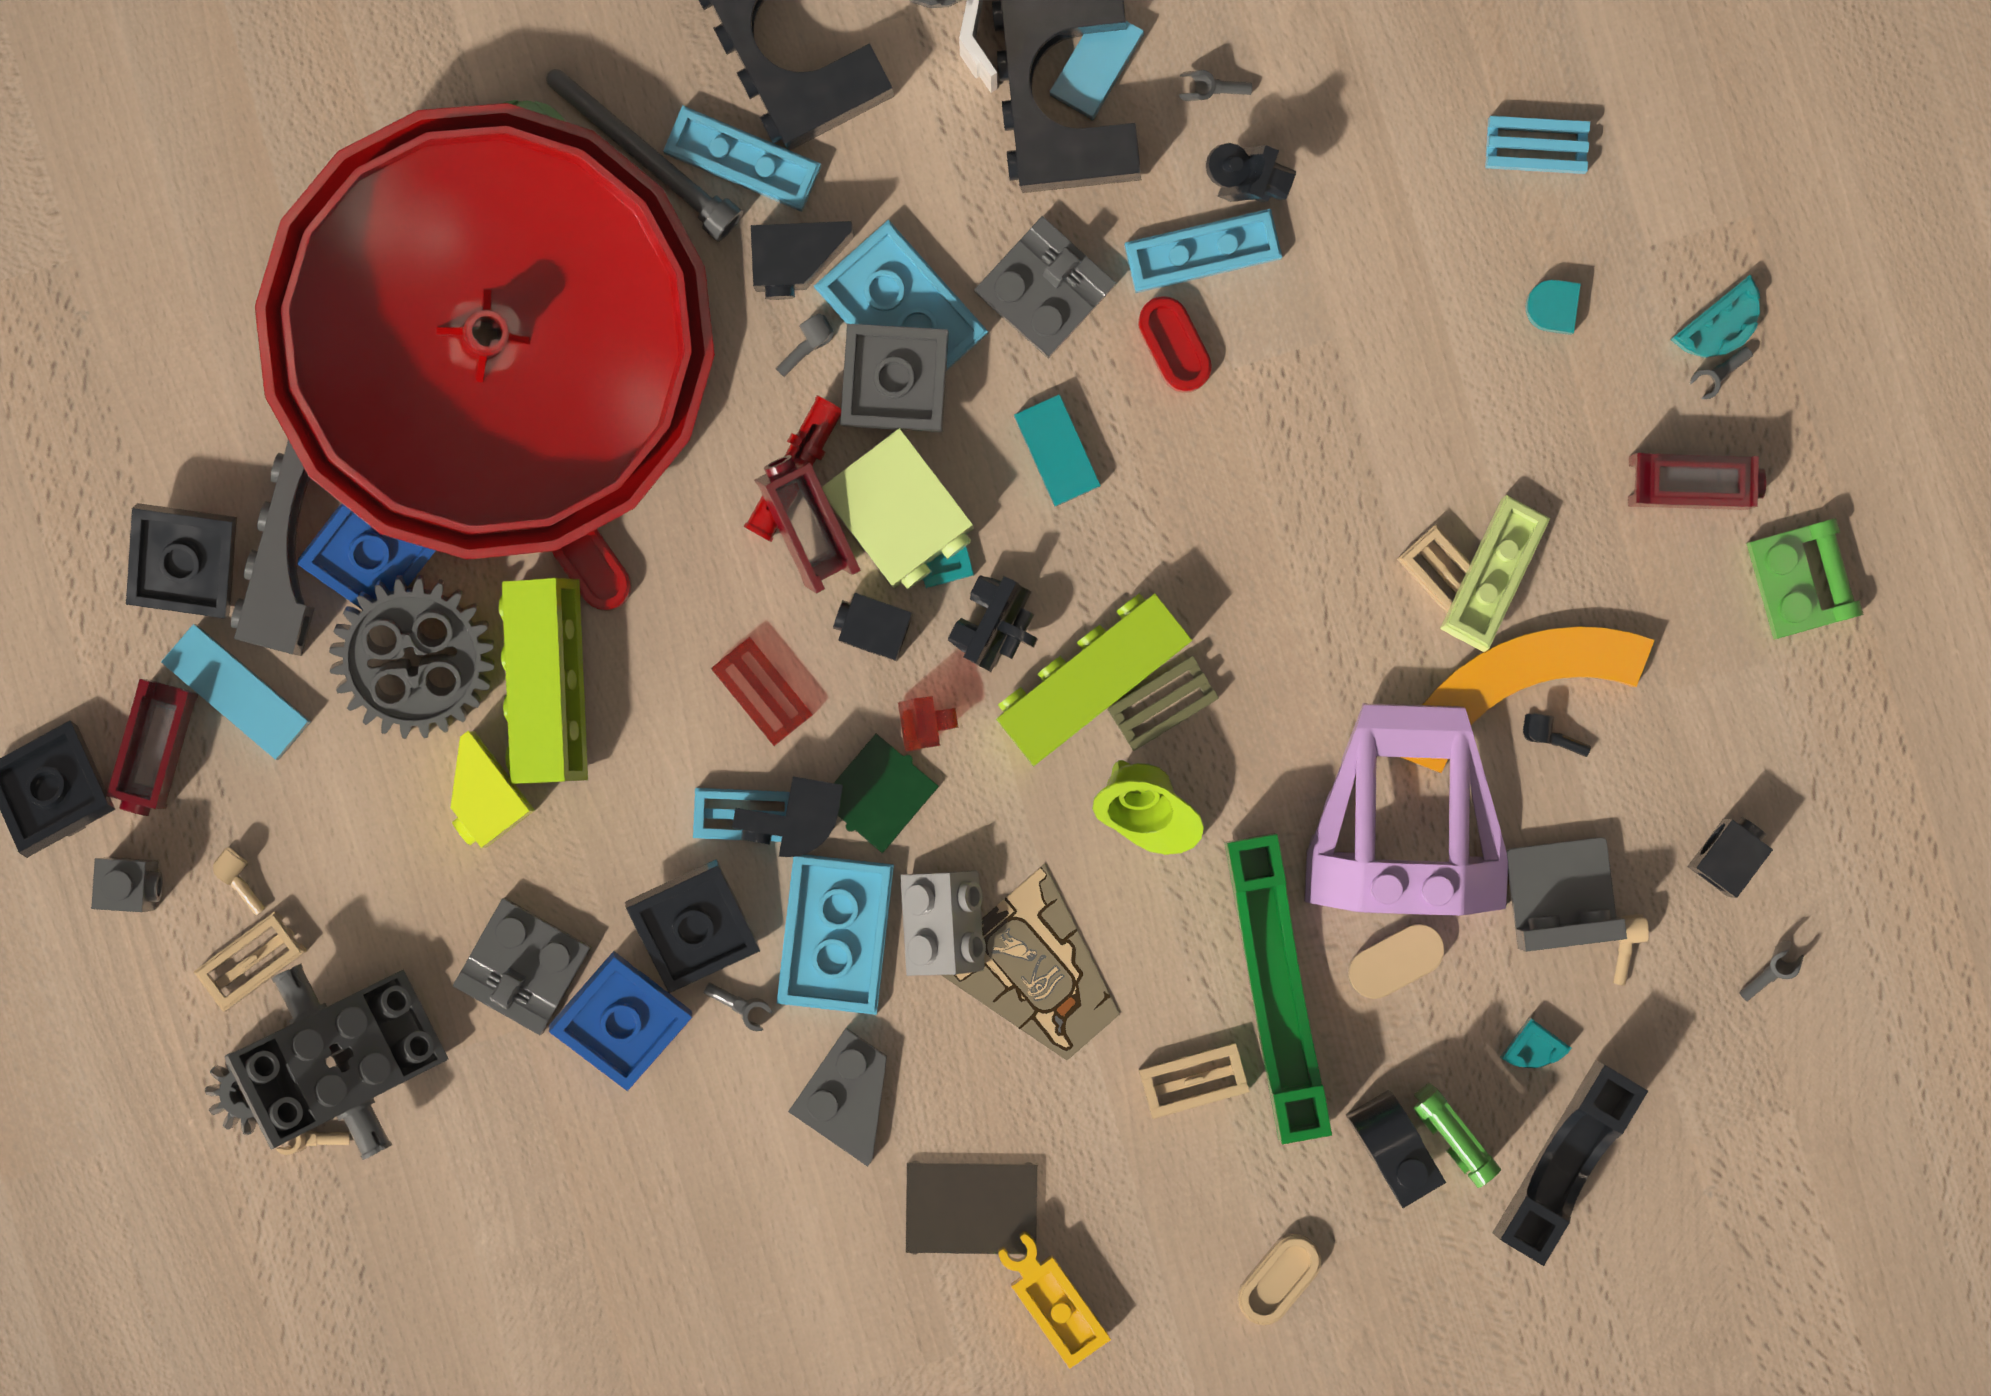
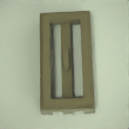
M1191 656L1112 705L1107 710L1132 750L1135 751L1218 700L1219 697L1209 684L1195 658ZM1186 671H1190L1194 679L1130 719L1126 720L1121 713L1123 710ZM1200 687L1204 694L1203 697L1136 737L1132 731L1134 727Z

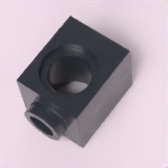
M854 593L851 603L842 600L833 629L841 631L838 639L839 642L897 662L913 613Z
M1741 817L1738 822L1733 819H1722L1687 867L1727 897L1738 898L1773 849L1762 842L1766 833L1746 818Z

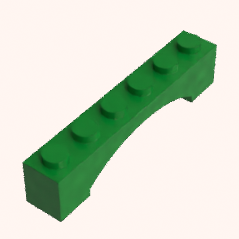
M1270 833L1224 842L1277 1138L1284 1145L1332 1136L1325 1092L1316 1058L1298 965L1286 889L1287 883L1278 834Z

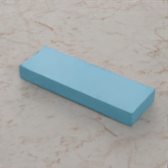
M683 105L663 150L665 155L801 212L805 207L822 167L819 162Z
M1271 209L1124 243L1135 294L1282 259Z
M193 624L161 661L163 665L275 760L281 758L311 722L197 624Z

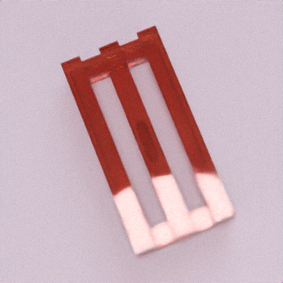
M751 637L711 668L773 746L779 744L785 737L813 716V713ZM748 651L796 709L798 714L791 719L741 658ZM732 664L735 665L783 725L779 730L775 731L726 671L728 667Z

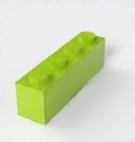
M565 578L502 582V595L499 600V613L504 621L505 645L501 652V662L506 671L507 695L504 699L503 711L508 722L509 746L506 750L505 760L510 772V783L587 781L588 763L579 579Z
M1138 593L1116 611L1122 618L1108 631H1105L1101 624H1099L1077 642L1082 649L1079 654L1068 662L1060 655L1037 673L1043 682L1027 694L1020 687L998 704L1003 714L996 718L997 722L1033 767L1192 642V639L1155 593L1147 600Z

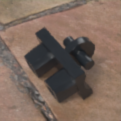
M1225 143L1213 148L1206 160L1207 175L1213 183L1221 187L1217 197L1229 202L1253 199L1260 202H1268L1271 197L1278 200H1286L1296 176V171L1276 163L1279 150L1267 145L1242 148L1238 144Z
M980 575L971 591L970 600L987 608L979 626L960 618L955 623L948 641L965 653L963 658L989 672H992L1000 654L1013 659L1021 642L1034 648L1038 638L1026 632L1034 614L1023 609L1031 591L1005 576L1000 581Z

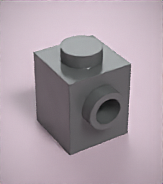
M116 857L95 858L91 909L141 913L154 911L156 902H159L161 899L163 888L162 873L158 872L159 860Z

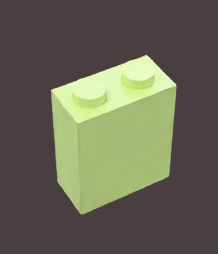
M900 428L822 486L831 507L894 589L902 583L906 589H910L931 572L926 565L928 562L930 563L941 553L949 559L971 542L967 534L974 529L973 524Z

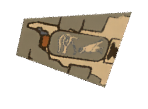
M1045 864L982 918V936L986 944L984 970L955 975H941L1066 1061L1120 1015Z

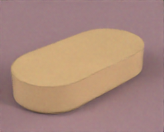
M1408 925L1361 950L1352 958L1348 967L1350 984L1355 991L1364 997L1371 999L1385 997L1434 971L1440 965L1444 956L1442 938L1434 929L1426 925Z
M1288 1234L1281 1237L1247 1276L1238 1291V1304L1241 1312L1249 1321L1258 1325H1270L1279 1321L1314 1280L1321 1267V1255L1314 1242L1301 1234Z

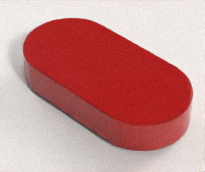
M1167 296L1156 297L1147 302L1140 312L1138 328L1164 381L1170 388L1178 392L1189 393L1200 389L1210 376L1212 364L1210 356L1185 307L1178 300Z
M598 529L557 551H552L570 579H579L580 594L590 606L599 610L609 611L619 608L627 601L631 592L630 576Z

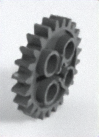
M397 575L394 590L389 591L380 580L375 585L377 597L373 599L370 595L361 591L357 599L362 610L346 606L343 614L351 625L336 624L333 631L338 637L345 640V642L333 643L329 648V653L343 658V660L332 664L330 668L331 674L345 675L346 677L338 684L336 691L337 693L353 692L354 696L350 700L347 709L351 711L363 705L367 709L363 719L365 725L376 717L383 719L381 725V733L383 734L390 730L393 723L400 725L403 739L407 738L411 726H418L423 738H428L431 723L434 722L444 733L448 732L449 715L464 722L467 718V713L463 704L466 703L476 708L480 706L481 698L473 689L488 690L491 681L479 673L494 670L495 666L494 660L482 656L483 653L494 648V640L479 638V635L488 629L489 623L487 620L472 622L471 618L478 607L476 603L467 605L464 608L458 605L462 590H456L449 597L443 595L444 580L439 579L433 589L429 590L425 589L423 575H418L414 587L407 588L402 575ZM427 618H437L445 624L447 634L439 639H430L421 632L420 623ZM385 625L395 632L397 642L388 647L376 645L370 637V630L375 626ZM407 647H414L416 655L437 652L446 647H455L457 649V653L454 655H425L421 657L419 666H411L409 659H399L404 656ZM374 658L381 660L397 659L396 661L384 663L381 666L371 667L368 665V660ZM436 667L448 668L453 672L456 682L447 688H439L430 681L428 672ZM387 674L396 675L403 680L405 691L398 695H388L380 689L378 680Z

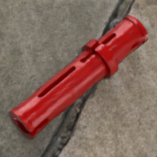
M817 395L797 434H790L787 442L791 445L784 456L791 455L793 460L799 457L810 462L811 466H813L816 459L821 461L826 453L822 448L841 416V408ZM796 481L776 491L786 513L800 489ZM762 495L748 522L743 527L772 542L778 526Z

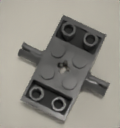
M298 964L292 967V969H288L271 978L293 1018L289 1020L290 1025L225 1057L270 1149L272 1150L337 1117L338 1121L344 1119L361 1153L362 1160L392 1146L393 1144L389 1141L371 1104L375 1103L374 1097L449 1060L404 969L328 1007L326 1003L320 1004L303 971L302 964ZM331 1056L336 1066L329 1068L325 1059Z

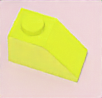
M467 731L460 736L450 807L458 818L452 821V824L468 845L471 846L477 842L481 848H486L527 818L535 809L516 784L510 783V776L475 731Z

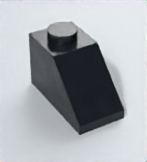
M852 221L750 225L753 287L755 291L765 292V299L768 300L795 298V290H806L854 238Z

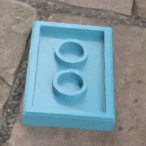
M889 220L814 285V289L846 324L948 329L947 370L988 334L986 328Z
M807 854L793 857L777 1004L877 1015L894 864Z

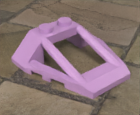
M1363 703L1343 754L1342 763L1333 787L1325 801L1323 813L1315 834L1312 835L1306 851L1304 901L1306 903L1364 913L1462 916L1506 909L1507 852L1465 707ZM1377 756L1450 759L1449 862L1375 859ZM1356 775L1355 853L1334 852ZM1470 789L1483 857L1469 856Z

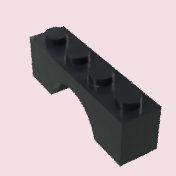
M1595 1060L1492 1233L1502 1242L1544 1266L1570 1224L1574 1205L1586 1180L1609 1146L1623 1135L1648 1090Z

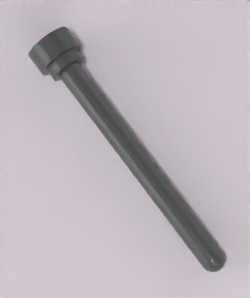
M553 69L547 74V84L693 207L699 213L698 219L704 223L702 229L717 242L723 240L737 225L743 215V210L730 199L722 200L717 195L713 198L563 71Z

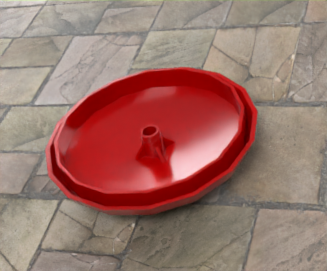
M509 103L417 110L337 151L280 220L255 303L264 395L308 476L378 533L467 560L557 551L635 509L690 441L715 356L705 266L663 188L594 130ZM481 322L491 324L490 331L497 332L498 339L491 340L488 346L480 345L478 343L479 339H474L472 331L480 327Z

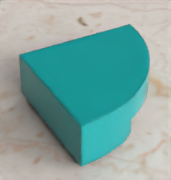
M1529 1017L1500 1058L1517 1067L1538 1068L1559 1061L1569 1053L1572 1047Z

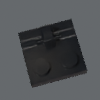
M137 503L132 508L126 605L226 618L230 613L237 517Z
M71 720L0 758V811L18 852L26 858L66 836L70 837L85 829L86 825L116 810L111 798L107 796V790L79 727Z
M717 859L625 901L626 910L668 993H672L760 952L758 941Z

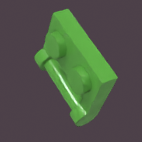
M1836 518L1746 543L1773 640L1864 615L1860 600L1854 601L1836 538V534L1840 533ZM1815 539L1835 607L1821 610L1803 543Z
M1428 1083L1414 1094V1097L1418 1100V1103L1414 1106V1112L1433 1135L1438 1131L1451 1146L1446 1152L1464 1174L1471 1171L1468 1177L1477 1188L1484 1186L1500 1173V1166L1486 1152L1435 1086Z

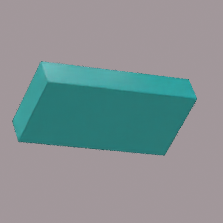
M1060 394L1014 414L1016 423L1054 507L1101 486Z

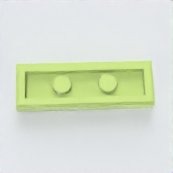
M1508 495L1501 499L1440 627L1441 630L1483 652L1490 648L1549 523V517Z

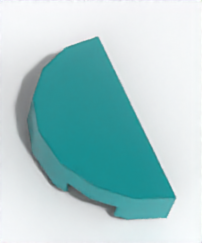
M1752 276L1746 277L1670 340L1684 352L1703 358L1724 356L1743 346L1755 332L1760 315V291Z

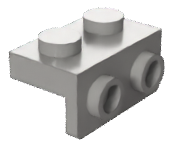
M978 871L900 875L906 976L955 975L983 971L986 944L982 936L981 905L983 895L979 885Z

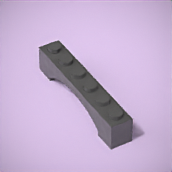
M288 440L285 453H278L272 466L271 482L276 483L271 502L265 501L259 514L257 529L263 531L258 551L251 550L248 556L244 578L250 581L245 600L239 598L235 604L231 617V627L236 628L234 636L236 640L302 656L315 608L306 606L301 594L296 565V535L301 505L310 477Z

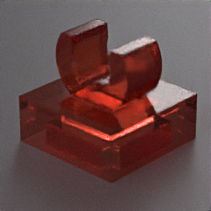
M933 696L898 702L905 752L940 746L938 731L959 728L956 708L935 711Z

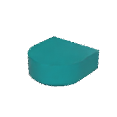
M1547 280L1535 286L1528 294L1525 303L1526 315L1531 324L1546 332L1574 334L1581 283Z

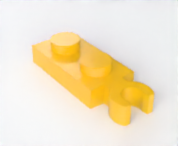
M1024 1231L1019 1235L1022 1243L1027 1247L1026 1254L1021 1258H1013L1002 1246L998 1249L1000 1261L1006 1268L1018 1271L1021 1274L1020 1278L1011 1283L1012 1289L1066 1365L1071 1369L1109 1342L1111 1337L1054 1256L1051 1255L1041 1263L1036 1258L1037 1247L1035 1240L1029 1233Z

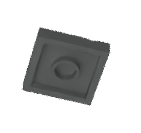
M1041 216L974 289V292L1049 359L1116 286V283L1049 221Z
M847 324L840 425L846 427L896 430L900 428L901 430L942 432L949 340L948 329Z
M502 898L456 978L453 987L532 1032L542 1035L592 947L514 902Z

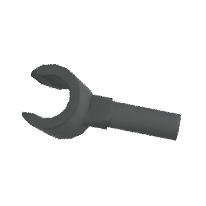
M1206 70L1186 71L1180 74V77H1192L1196 82L1195 93L1179 94V97L1185 101L1207 100L1213 94L1220 93L1251 95L1252 93L1251 82L1221 81L1220 79H1214L1213 75Z
M816 314L799 325L807 340L800 343L776 367V370L783 377L806 355H809L813 350L823 347L832 340L834 336L833 328L825 315Z
M1745 346L1714 369L1695 372L1689 383L1691 385L1701 375L1710 376L1714 381V388L1700 399H1711L1719 392L1721 381L1753 357V353Z
M1784 940L1779 942L1775 946L1770 965L1763 970L1762 974L1739 992L1745 1001L1748 1002L1777 978L1792 979L1798 975L1804 955L1799 956L1794 962H1785L1781 959L1790 950L1791 941Z
M710 982L704 990V994L741 1014V1018L747 1028L756 1032L764 1030L762 1026L748 1020V1013L754 1007H762L772 1014L769 1005L763 999L752 998L747 1001Z

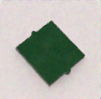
M875 733L834 784L843 785L838 816L847 823V831L853 832L855 830L883 854L939 786L912 764V756H903Z

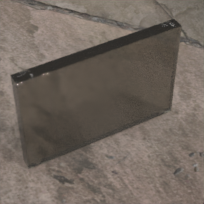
M916 1160L907 1162L906 1253H911L912 1255H917L918 1253L998 1254V1249L1003 1246L1008 1251V1254L1025 1255L1027 1247L1022 1243L1019 1234L1025 1231L1033 1237L1035 1243L1037 1239L1038 1165L1031 1162H1026L1025 1164L920 1163Z

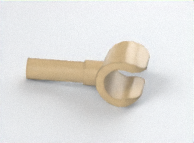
M227 847L213 864L214 874L224 883L231 885L256 916L266 908L246 881L239 876L248 865V862L232 848Z
M1642 914L1620 917L1625 919L1627 939L1618 940L1619 954L1613 980L1615 984H1626L1632 954V943L1648 942V921Z
M307 1131L296 1137L294 1147L285 1146L276 1148V1150L280 1154L290 1155L303 1151L307 1146L350 1145V1132Z

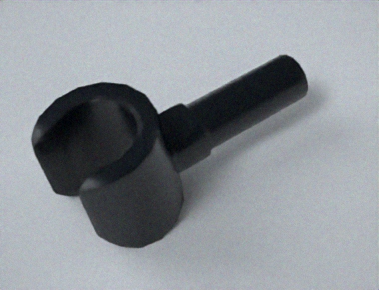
M1525 714L1523 735L1526 740L1560 746L1584 757L1589 755L1590 745L1561 733L1552 732L1554 716Z

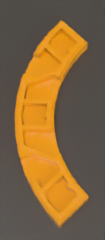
M1598 627L1556 628L1522 635L1500 643L1466 662L1450 674L1422 705L1465 707L1470 725H1472L1488 709L1504 698L1541 682L1581 677L1615 681L1631 687H1637L1655 640L1630 632ZM1399 757L1438 773H1442L1448 760L1444 758Z

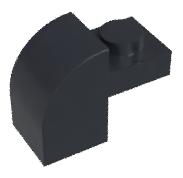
M793 776L786 816L735 808L732 828L742 830L740 840L770 845L772 835L782 837L778 857H797L807 854L818 848L834 829L838 817L843 785Z
M1385 1091L1345 1115L1402 1208L1447 1183L1422 1142L1423 1140L1391 1091Z

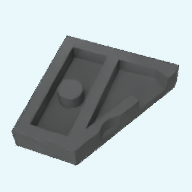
M845 1028L788 1112L868 1167L873 1160L887 1055L848 1028Z

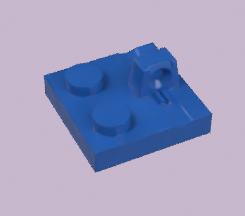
M341 503L298 558L297 565L362 609L357 599L361 591L375 599L377 597L375 593L376 583L381 580L389 591L394 590L397 575H402L408 587L436 550L382 535Z
M613 951L549 1024V1032L628 1091L691 1020L692 1010Z

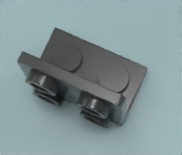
M1599 837L1511 848L1506 851L1519 950L1528 952L1627 939L1625 919L1616 916L1608 846L1605 838Z

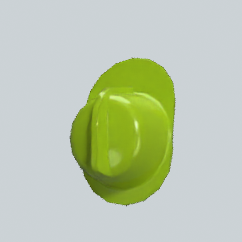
M1124 760L1115 762L1107 786L1094 797L1092 809L1096 818L1119 832L1135 845L1149 852L1169 855L1180 854L1194 848L1202 839L1204 830L1201 816L1190 804L1174 793L1166 772L1151 764H1129Z

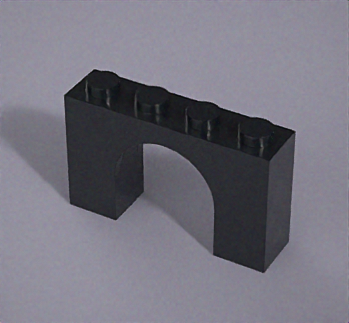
M698 0L703 10L713 7L721 24L713 29L725 53L728 55L736 51L744 68L736 72L749 99L759 95L767 113L760 116V120L773 144L782 139L786 149L791 151L894 97L893 87L870 43L820 69L809 72L789 71L769 61L756 45L754 37L755 21L758 11L765 0Z
M1124 0L992 1L995 32L1004 31L1006 50L997 51V62L1000 81L1009 80L1011 100L1002 101L1005 131L1014 130L1016 150L1007 151L1010 181L1019 180L1022 193L1142 180L1135 123L1091 128L1065 127L1049 119L1039 109L1034 101L1032 92L1036 67L1044 54L1056 44L1070 38L1082 37L1083 34L1127 30Z

